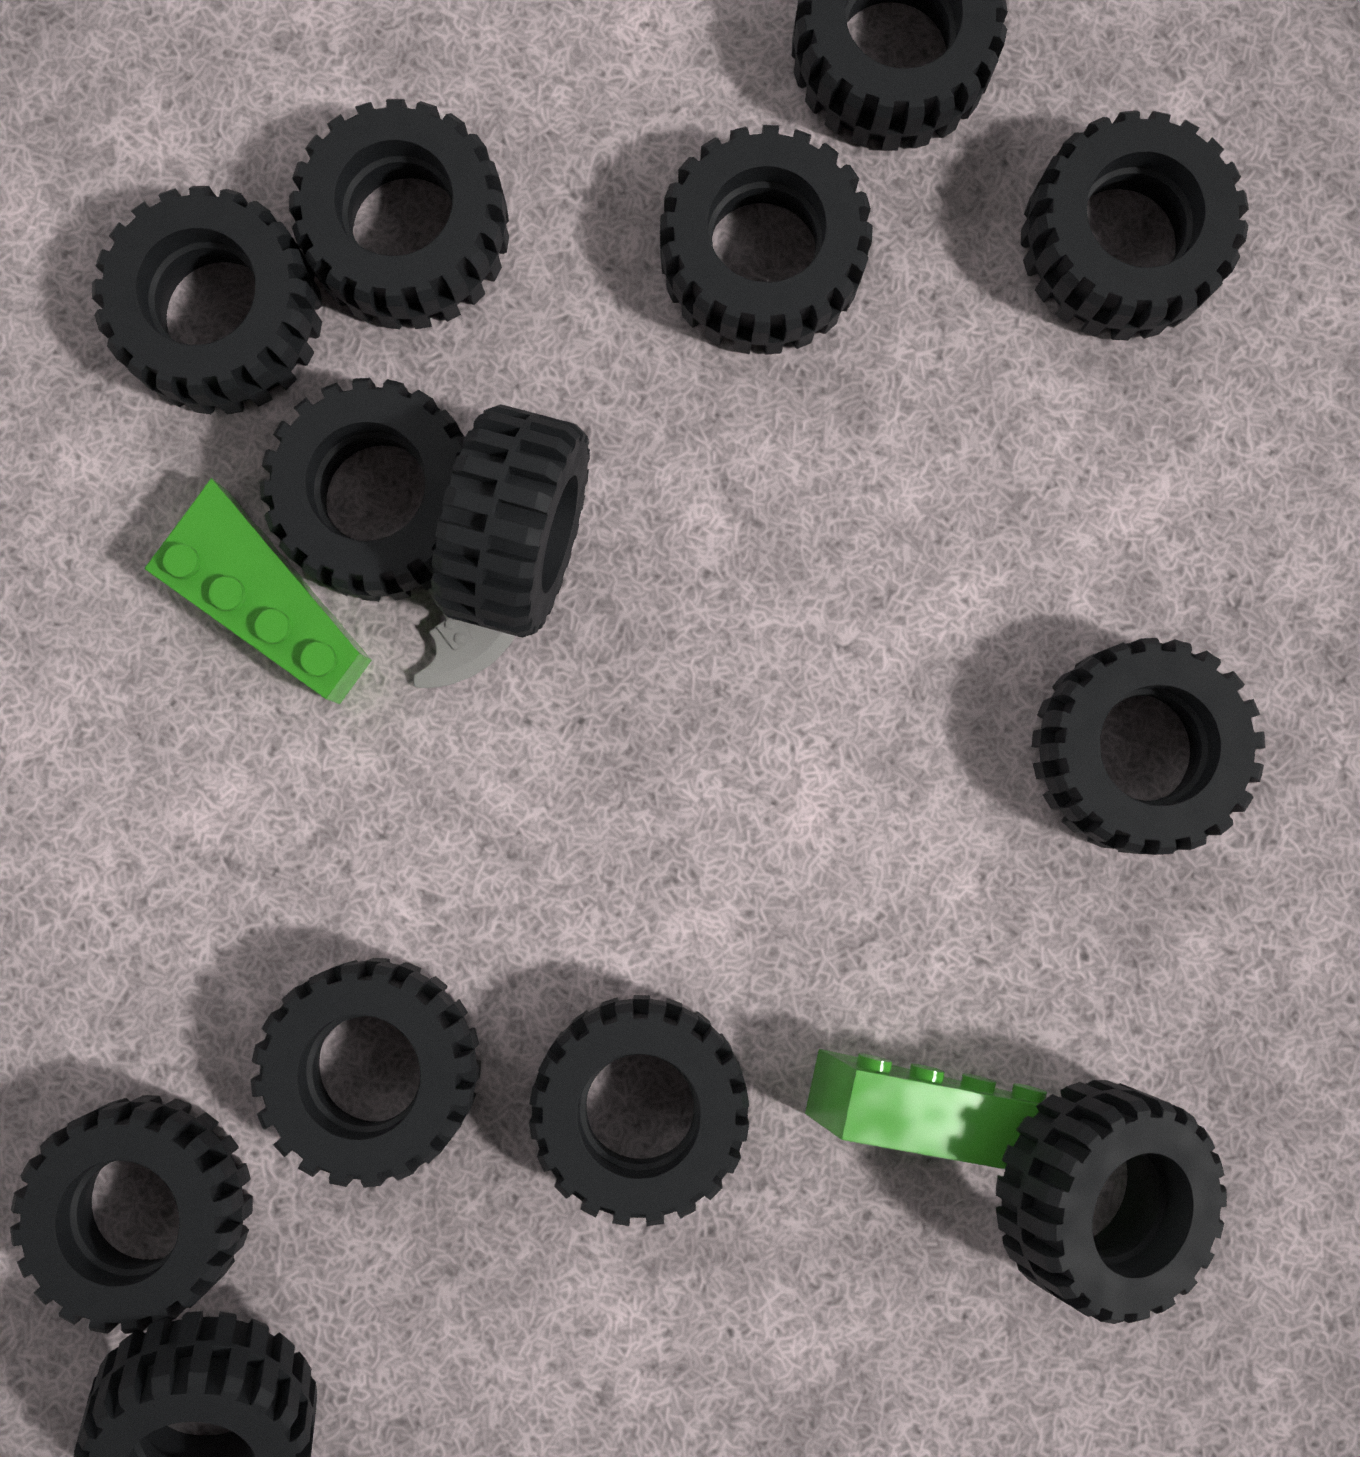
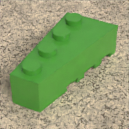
M212 478L144 568L329 701L341 704L372 661L332 612L311 590L305 580L282 556L266 534L249 517L233 495Z
M819 1049L805 1114L841 1140L1005 1169L1007 1163L1002 1161V1157L1007 1145L1014 1146L1020 1135L1016 1131L1017 1127L1025 1117L1030 1116L1033 1118L1039 1112L1036 1106L1046 1099L1047 1091L1024 1084L1013 1083L1011 1092L995 1088L996 1081L977 1075L963 1073L962 1079L958 1080L944 1077V1071L926 1065L911 1063L909 1069L892 1065L891 1060L874 1055L858 1053V1057Z

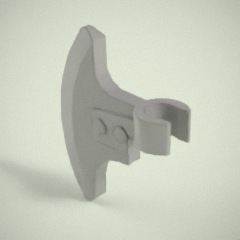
M431 588L428 591L434 597L435 592ZM445 615V620L429 631L436 644V655L426 668L414 674V686L416 688H436L468 679L495 662L513 642L515 636L448 618Z

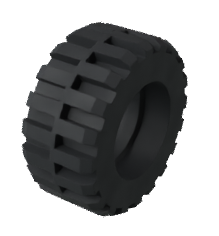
M798 0L791 54L795 59L793 72L797 85L800 88L807 87L805 102L814 114H817L822 109L827 112L824 125L836 134H839L843 127L852 131L851 142L866 147L868 138L881 140V150L898 151L901 140H910L912 149L929 145L934 130L939 138H944L955 131L960 118L968 119L977 108L982 94L985 93L1005 44L1007 28L1003 23L1008 13L1006 0ZM889 2L906 4L920 10L936 24L943 36L946 52L933 62L920 67H889L868 57L857 46L849 32L847 23L858 12L875 4Z
M387 99L385 108L374 109L371 102L355 106L358 114L347 120H344L340 114L328 122L327 125L330 133L324 139L315 135L305 148L310 157L309 162L300 161L296 165L292 180L299 191H293L289 194V212L296 221L292 226L296 242L304 253V258L329 295L340 306L348 305L354 316L368 323L372 321L374 316H377L383 327L399 330L402 327V319H411L415 329L432 327L430 316L440 313L444 314L448 322L461 315L457 306L460 302L467 298L472 305H475L485 295L482 286L483 280L485 278L491 282L496 280L502 268L499 253H507L509 233L506 224L509 222V215L495 163L490 161L487 147L478 135H468L465 122L452 113L446 114L442 120L435 105L420 101L417 102L416 109L407 108L404 99ZM404 178L421 179L436 184L449 194L452 201V209L444 229L431 243L420 250L404 255H381L361 247L355 240L353 228L360 206L374 190L388 182Z
M1137 110L1119 112L1113 124L1110 118L1102 117L1089 123L1083 133L1075 132L1063 143L1057 155L1052 157L1027 203L1024 212L1027 220L1021 228V246L1024 248L1030 247L1023 259L1027 276L1038 274L1041 279L1034 290L1043 303L1053 298L1060 305L1055 315L1068 324L1074 316L1084 322L1081 332L1095 337L1104 328L1111 329L1110 338L1112 340L1128 341L1138 330L1140 336L1144 339L1156 336L1167 326L1174 328L1185 321L1223 284L1222 281L1233 272L1240 259L1238 249L1246 242L1249 225L1246 220H1239L1249 210L1247 193L1244 190H1236L1235 184L1241 179V175L1234 162L1225 164L1220 157L1224 148L1213 137L1206 142L1196 133L1200 127L1184 120L1181 126L1169 122L1170 114L1152 111L1148 119H1140V112ZM1113 189L1131 190L1149 197L1162 208L1172 224L1176 243L1173 260L1161 266L1138 267L1114 258L1102 248L1092 233L1087 216V201L1089 198L1099 192Z
M763 125L762 134L749 135L747 127L730 130L729 141L724 144L716 137L701 146L700 161L695 157H688L678 169V183L675 182L669 185L664 198V214L660 215L662 274L666 275V289L672 302L681 303L682 317L692 328L696 327L699 323L706 327V339L720 345L723 338L726 337L735 341L734 351L750 354L751 344L765 345V355L782 353L784 343L793 341L794 347L799 349L812 343L816 331L819 330L821 333L826 334L837 324L840 313L847 311L854 300L869 259L868 253L872 244L873 225L867 222L871 210L866 193L862 191L856 193L859 177L851 165L846 164L839 168L836 164L839 153L827 143H823L818 149L810 144L811 134L795 129L793 137L778 134L779 125ZM756 203L777 205L793 212L807 225L815 240V255L807 268L791 278L776 282L749 280L731 271L715 253L712 242L715 227L727 214L740 207Z
M191 186L189 188L190 195L181 196L175 188L160 193L158 196L161 202L151 207L145 201L131 210L136 217L126 227L119 222L109 234L114 244L110 251L105 249L100 251L95 265L103 273V278L95 279L92 282V299L102 308L98 309L94 315L98 329L108 338L107 347L119 362L128 368L130 373L164 400L178 407L186 404L196 413L210 415L214 412L215 406H218L227 415L243 412V402L250 399L259 407L273 400L269 391L279 383L287 390L297 380L291 371L297 363L308 366L314 354L307 341L309 337L319 338L322 320L315 312V310L322 307L320 289L313 280L315 274L284 224L277 222L271 211L258 201L248 203L242 193L226 188L220 190L219 197L215 195L209 186ZM220 262L240 264L248 267L255 276L254 300L246 318L233 332L220 340L200 345L182 344L171 338L167 327L168 305L174 290L188 274L202 266Z
M356 378L352 381L353 389L343 391L336 382L321 388L324 399L312 404L306 397L298 403L294 409L300 416L291 426L285 421H281L273 433L280 441L277 451L270 449L265 451L262 467L270 473V479L260 482V499L270 508V511L264 515L270 532L280 539L279 547L287 557L298 564L304 572L330 589L345 596L353 594L366 601L379 602L381 596H390L395 601L411 597L412 589L422 586L427 591L432 588L431 578L434 574L432 558L433 551L436 549L437 537L435 535L438 520L441 519L444 503L442 502L446 487H449L453 475L452 468L456 457L460 456L465 436L457 422L446 409L440 410L434 399L420 390L415 391L413 394L409 393L404 383L387 379L383 383L382 388L376 387L371 378ZM373 446L402 448L419 462L426 481L424 496L414 517L399 531L377 540L359 541L340 532L332 523L327 512L328 488L336 470L347 458L360 450Z
M502 404L484 410L483 414L478 415L475 419L473 429L467 432L460 456L456 457L452 468L453 475L449 487H446L442 502L444 503L441 519L438 520L435 535L437 542L436 549L433 551L432 567H434V574L431 578L432 590L435 592L433 599L438 608L448 618L521 638L537 633L538 629H541L545 624L546 616L551 613L556 595L559 594L563 583L566 567L569 565L573 543L579 528L580 514L583 510L585 487L588 482L589 439L577 424Z
M1141 638L1131 643H1120L1088 656L1076 663L1072 671L1063 674L1052 686L1055 692L1051 698L1043 700L1037 716L1043 720L1041 728L1033 731L1031 747L1039 748L1040 762L1033 763L1036 779L1044 778L1049 790L1042 795L1051 809L1059 808L1065 815L1061 821L1073 832L1084 833L1088 836V842L1099 847L1112 848L1123 853L1149 855L1174 854L1176 850L1195 849L1206 844L1207 836L1222 835L1234 825L1233 819L1230 817L1232 812H1245L1254 798L1251 793L1245 791L1248 783L1261 781L1264 765L1256 763L1254 760L1255 750L1266 748L1264 731L1254 732L1251 718L1260 715L1254 699L1243 701L1239 695L1238 690L1245 685L1234 671L1221 674L1217 670L1221 664V659L1208 651L1193 654L1191 653V644L1174 639L1166 643H1160L1158 638ZM1132 696H1151L1169 706L1180 718L1189 739L1190 757L1183 779L1172 793L1157 800H1138L1122 792L1109 777L1101 757L1100 737L1107 715L1113 706Z
M372 958L359 962L354 960L316 974L302 985L294 987L282 998L283 1005L280 1009L270 1013L262 1027L263 1031L267 1033L263 1041L255 1044L252 1062L260 1065V1074L250 1079L252 1097L263 1096L265 1108L257 1113L263 1130L274 1125L281 1136L273 1144L283 1157L294 1151L303 1158L299 1164V1170L311 1177H314L320 1170L330 1173L329 1184L347 1187L353 1179L361 1180L363 1188L381 1186L389 1177H394L399 1181L414 1174L418 1167L425 1162L429 1164L442 1152L459 1130L466 1115L471 1110L477 1094L474 1090L476 1082L480 1078L481 1060L476 1059L475 1048L479 1045L476 1029H469L464 1016L468 1011L461 1000L458 999L454 1002L445 992L448 986L436 976L429 979L420 973V967L407 962L401 965L390 963V959ZM373 1016L387 1021L407 1037L416 1052L420 1065V1084L409 1106L393 1118L385 1121H367L356 1118L338 1107L330 1098L323 1085L319 1066L323 1042L335 1027L349 1019Z
M634 995L633 999L620 1001L617 997L602 1002L601 1006L589 1012L586 1010L573 1019L572 1023L563 1032L561 1031L538 1069L539 1072L532 1086L529 1102L532 1105V1117L529 1121L531 1139L537 1140L539 1146L537 1158L543 1171L551 1170L557 1178L554 1187L566 1199L572 1194L582 1201L580 1210L595 1218L599 1210L613 1215V1224L629 1226L630 1218H646L647 1226L664 1224V1215L676 1211L681 1219L696 1211V1202L705 1196L711 1200L723 1188L722 1179L727 1172L733 1174L741 1159L740 1148L742 1142L747 1141L748 1107L750 1106L747 1087L739 1061H737L729 1042L722 1033L719 1034L711 1026L710 1020L698 1011L693 1013L685 1009L680 1002L666 998V1001L650 999V995ZM635 1054L652 1055L672 1064L686 1079L694 1101L693 1119L682 1141L675 1148L662 1155L644 1159L620 1155L603 1145L594 1135L587 1116L588 1092L596 1076L611 1062L624 1056Z
M1092 1080L1086 1084L1078 1082L1061 1089V1097L1052 1094L1036 1106L1039 1112L1033 1118L1030 1116L1025 1117L1017 1127L1016 1131L1020 1135L1014 1146L1007 1145L1002 1157V1161L1007 1163L1004 1176L997 1175L995 1191L996 1196L1002 1199V1206L996 1207L998 1229L1006 1233L1002 1236L1003 1245L1009 1258L1017 1263L1018 1271L1029 1281L1085 1316H1092L1100 1322L1116 1324L1123 1321L1132 1323L1150 1318V1311L1159 1314L1176 1304L1174 1297L1178 1294H1188L1198 1283L1194 1278L1201 1268L1207 1269L1215 1255L1210 1252L1215 1237L1221 1239L1224 1222L1220 1219L1221 1207H1227V1190L1224 1185L1220 1184L1219 1178L1225 1176L1219 1155L1212 1152L1215 1146L1204 1127L1197 1124L1195 1117L1186 1110L1121 1083L1116 1084L1108 1080ZM1126 1161L1127 1185L1121 1206L1111 1222L1102 1231L1093 1236V1214L1100 1191L1110 1175Z
M142 1095L132 1101L123 1098L110 1102L67 1123V1127L53 1133L40 1145L41 1154L29 1159L20 1175L22 1181L28 1183V1185L15 1191L11 1211L20 1214V1222L10 1227L11 1242L13 1246L22 1245L25 1257L17 1261L23 1278L31 1274L34 1276L40 1286L34 1291V1294L44 1305L54 1300L63 1307L59 1312V1317L73 1325L83 1317L90 1320V1331L108 1334L120 1323L121 1331L125 1334H131L137 1330L143 1332L152 1322L154 1323L167 1317L174 1320L186 1308H191L235 1262L234 1255L244 1246L249 1232L247 1226L243 1225V1221L253 1212V1196L243 1194L242 1186L249 1182L251 1177L247 1163L236 1166L231 1156L233 1152L239 1149V1146L231 1135L221 1140L213 1132L219 1122L207 1112L195 1118L189 1115L192 1109L190 1103L174 1099L166 1104H162V1099L158 1095ZM114 1161H129L143 1165L155 1172L168 1185L178 1207L179 1232L175 1247L166 1256L150 1260L128 1256L108 1243L99 1231L93 1215L92 1194L100 1170L107 1164Z
M203 1311L186 1312L181 1320L172 1321L167 1317L154 1323L152 1322L148 1325L146 1333L137 1330L119 1343V1347L109 1352L100 1364L98 1374L94 1377L83 1415L74 1457H311L318 1395L316 1381L311 1376L312 1369L300 1352L294 1353L295 1345L280 1332L273 1336L269 1333L267 1324L253 1318L249 1323L236 1320L237 1315L235 1313L220 1311L219 1317H203ZM182 1422H203L224 1427L232 1432L201 1436L183 1433L170 1428L168 1425Z

